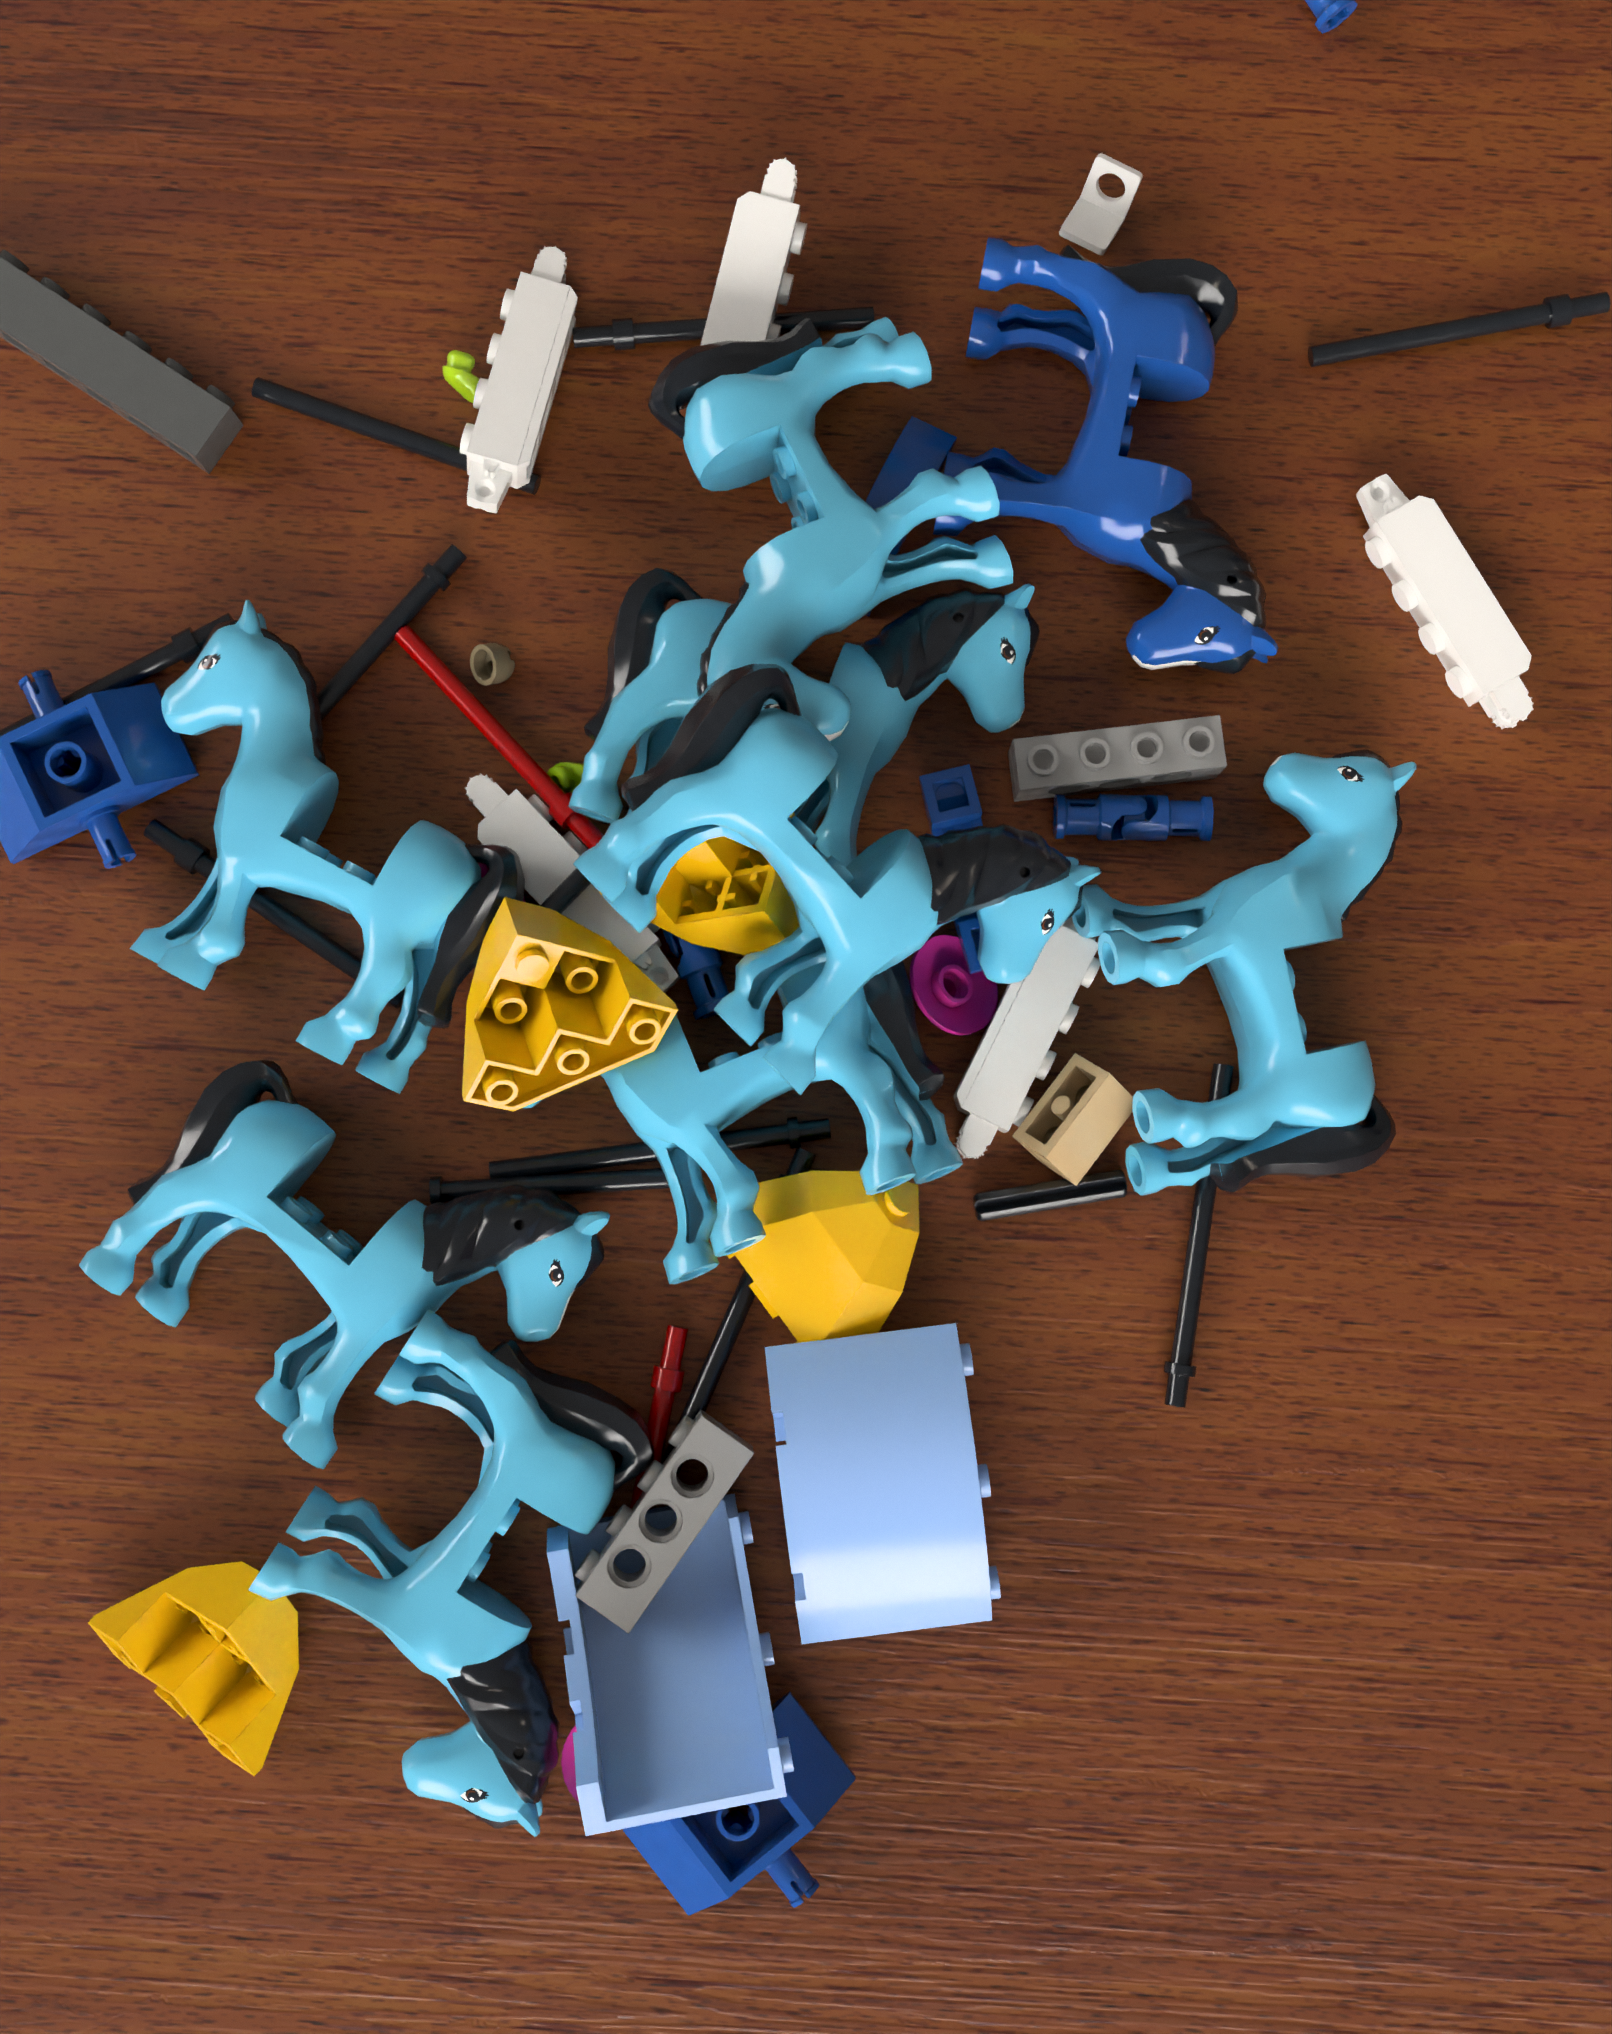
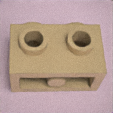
M1075 1053L1012 1137L1043 1165L1077 1186L1133 1112V1096L1109 1072Z

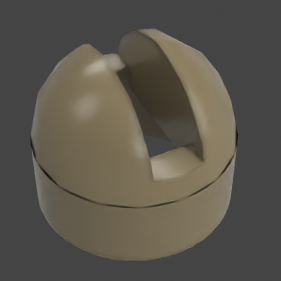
M487 643L474 647L470 656V666L472 674L478 683L486 686L499 684L509 679L514 671L515 661L510 659L511 651L506 646L498 643Z

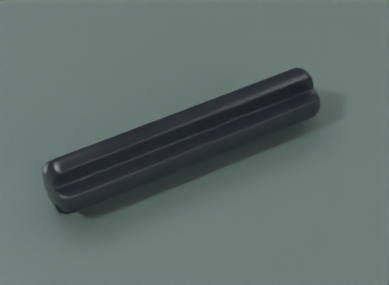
M1113 1170L1084 1175L1077 1186L1066 1179H1059L977 1193L973 1197V1205L977 1219L986 1221L1122 1198L1127 1195L1128 1188L1124 1172L1122 1170Z

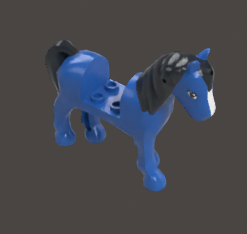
M988 237L978 289L996 292L1016 283L1037 286L1051 290L1069 299L1081 311L1078 309L1033 310L1021 304H1009L1001 312L975 307L965 358L985 361L1000 351L1025 347L1043 349L1072 362L1086 376L1091 397L1085 420L1069 459L1057 475L1043 474L1019 462L1006 450L995 447L974 458L948 452L944 474L956 477L966 469L982 466L989 473L996 487L1000 502L999 515L996 517H1024L1055 524L1074 546L1108 564L1127 566L1141 571L1170 587L1173 592L1164 604L1133 623L1126 636V648L1140 667L1156 670L1182 665H1197L1203 669L1235 674L1241 671L1252 658L1267 663V655H1276L1279 648L1275 640L1264 630L1266 626L1264 603L1267 594L1257 577V569L1251 558L1238 547L1234 539L1215 520L1202 513L1197 503L1192 500V481L1184 473L1166 465L1127 457L1133 432V426L1128 424L1132 408L1136 407L1138 398L1165 402L1189 401L1202 397L1209 391L1214 371L1215 346L1237 315L1238 296L1236 288L1228 276L1211 264L1191 258L1153 259L1128 266H1103L1100 263L1085 259L1069 245H1066L1060 254L1047 251L1040 245L1012 246L1004 239ZM961 516L936 517L933 535L957 536L967 525L975 521Z

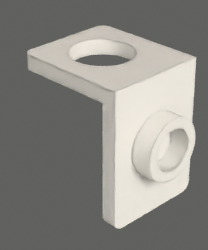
M1103 153L1098 154L1080 198L1062 224L1059 235L1098 255H1104L1127 216L1143 178L1142 173ZM1107 173L1117 175L1124 183L1125 193L1117 198L1105 195L1099 187V177Z

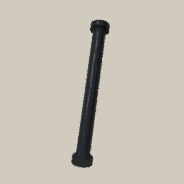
M662 1168L444 1181L442 1176L430 1177L429 1182L431 1204L436 1202L445 1203L457 1197L480 1193L491 1188L501 1189L514 1184L527 1186L532 1189L546 1188L557 1195L669 1188Z

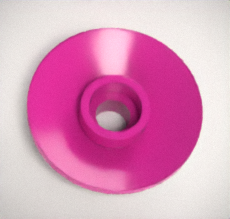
M952 935L935 936L927 940L922 948L915 952L910 965V984L914 998L923 1014L935 1026L951 1034L969 1035L983 1029L991 1021L997 1008V983L987 979L983 971L970 974L959 937Z

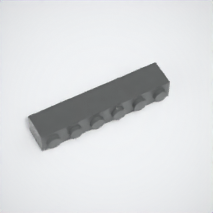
M2 250L0 252V337L210 474L244 426L232 410L235 405L234 401L212 385H209L204 390L191 382L194 376L181 364L171 358H167L162 363L150 355L152 348L141 338L127 330L123 336L109 328L111 325L110 320L98 310L86 303L81 309L67 301L70 295L62 287L45 276L38 282L27 274L29 268L8 251Z

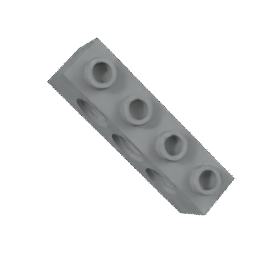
M1220 715L1013 739L1008 750L1014 802L1055 797V794L1069 796L1214 779L1227 767Z
M701 1409L693 1420L685 1415L668 1440L674 1446L663 1464L657 1460L651 1463L637 1484V1487L643 1491L632 1508L625 1504L620 1507L605 1530L612 1535L610 1540L600 1553L592 1548L574 1574L576 1578L581 1580L577 1585L575 1596L628 1634L754 1454L751 1444ZM689 1459L699 1460L707 1468L706 1477L695 1485L683 1483L676 1474L679 1465ZM657 1504L670 1506L676 1513L674 1523L665 1529L652 1527L645 1517L647 1511L652 1506ZM626 1549H634L642 1554L645 1564L635 1573L622 1572L614 1561L618 1553Z

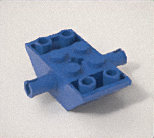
M39 670L31 673L35 679V682L32 683L27 675L19 680L18 684L21 690H23L36 719L0 736V841L10 863L15 864L86 829L89 830L97 846L105 868L110 869L123 865L120 859L122 857L125 858L126 862H130L137 854L132 849L118 816L122 812L200 775L181 734L173 732L165 722L161 707L163 696L157 684L148 683L94 692L64 705L49 670ZM81 761L80 769L77 772V766L75 763Z
M790 1691L771 1706L777 1739L788 1737L794 1771L783 1773L787 1797L746 1804L749 1806L747 1816H744L740 1811L734 1812L731 1815L728 1813L729 1808L622 1829L688 1916L730 1898L763 1870H766L789 1899V1903L793 1908L804 1903L801 1897L803 1894L810 1898L819 1887V1882L811 1876L791 1850V1847L816 1827L854 1782L856 1775Z

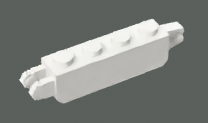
M786 157L784 159H774L773 163H769V168H767L768 174L764 177L760 194L749 191L737 199L701 345L722 341H760L780 337L781 325L773 324L778 304L785 306L788 304L794 281V275L786 273L791 253L801 254L807 230V223L799 222L800 205L793 203L796 194L795 189H797V170H795V164L793 165L787 161Z
M544 246L543 250L540 249V254H537L532 273L520 272L515 291L507 289L503 298L500 319L506 321L502 335L497 333L492 335L487 354V364H491L492 369L489 379L480 377L473 402V408L479 409L475 425L466 423L460 443V453L467 455V475H469L467 505L476 509L497 513L509 487L518 489L528 484L531 479L573 335V327L576 324L574 313L578 297L571 286L566 285L565 269L567 268V257H565V252H562L556 246Z
M1387 474L1381 475L1364 485L1357 492L1356 497L1370 527L1363 535L1366 541L1365 550L1370 561L1377 568H1383L1393 584L1392 594L1395 601L1402 610L1409 611L1419 626V638L1425 649L1432 655L1436 654L1444 666L1446 682L1451 691L1457 697L1463 698L1468 707L1479 701L1487 716L1493 719L1492 723H1495L1496 727L1499 726L1501 730L1509 727L1514 728L1519 720L1524 721L1530 712L1534 710L1532 707L1534 703L1531 701L1532 697L1528 696L1529 692L1519 677L1529 669L1532 655L1435 500L1419 495L1410 501Z
M480 773V775L473 778L469 777L470 781L467 787H465L466 795L469 796V800L473 802V805L485 817L478 824V840L483 845L507 846L517 853L525 878V890L541 905L576 869L573 863L588 849L572 832L568 831L562 837L549 824L553 819L549 814V808L535 794L527 800L515 789L508 796L496 782L493 783V779L489 778L487 774L483 776ZM592 884L562 913L567 918L612 942L664 993L680 978L659 948L662 944L654 933L660 927L649 923L639 934L602 897Z
M1072 916L1045 944L1030 975L1021 982L1008 984L994 1016L989 1022L953 1095L957 1110L967 1115L959 1130L960 1136L956 1137L957 1142L954 1143L963 1159H978L981 1155L983 1156V1152L987 1151L986 1146L991 1144L997 1130L1006 1133L1010 1130L1012 1124L1019 1127L1025 1120L1034 1102V1099L1026 1095L1035 1077L1042 1081L1045 1079L1057 1055L1056 1052L1049 1048L1058 1031L1065 1035L1067 1034L1078 1013L1079 1006L1073 1004L1072 1001L1080 985L1086 988L1090 987L1100 968V960L1094 957L1098 950V942L1095 941L1096 937L1084 938L1080 936L1073 924Z

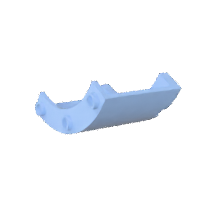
M956 1323L765 1347L776 1442L786 1441V1445L776 1446V1455L801 1643L809 1644L992 1620L991 1599L1001 1598L997 1567L988 1565L981 1499L991 1497V1487L987 1464L977 1465L965 1381V1376L974 1375L971 1348L969 1343H959Z
M728 1494L723 1497L629 1634L575 1596L577 1585L581 1580L576 1578L574 1574L592 1548L600 1553L610 1540L612 1535L605 1530L614 1516L601 1518L591 1533L587 1535L563 1525L547 1528V1557L558 1621H570V1627L563 1629L567 1655H564L569 1702L575 1714L577 1732L573 1733L576 1790L585 1836L787 1797L783 1773L794 1771L788 1737L777 1739L764 1667L775 1665L769 1632H758L744 1545L754 1543L749 1512L738 1513L735 1494ZM670 1506L649 1509L645 1517L652 1527L665 1529L674 1523L676 1513ZM634 1549L623 1550L614 1559L618 1569L625 1573H635L645 1564L642 1554Z

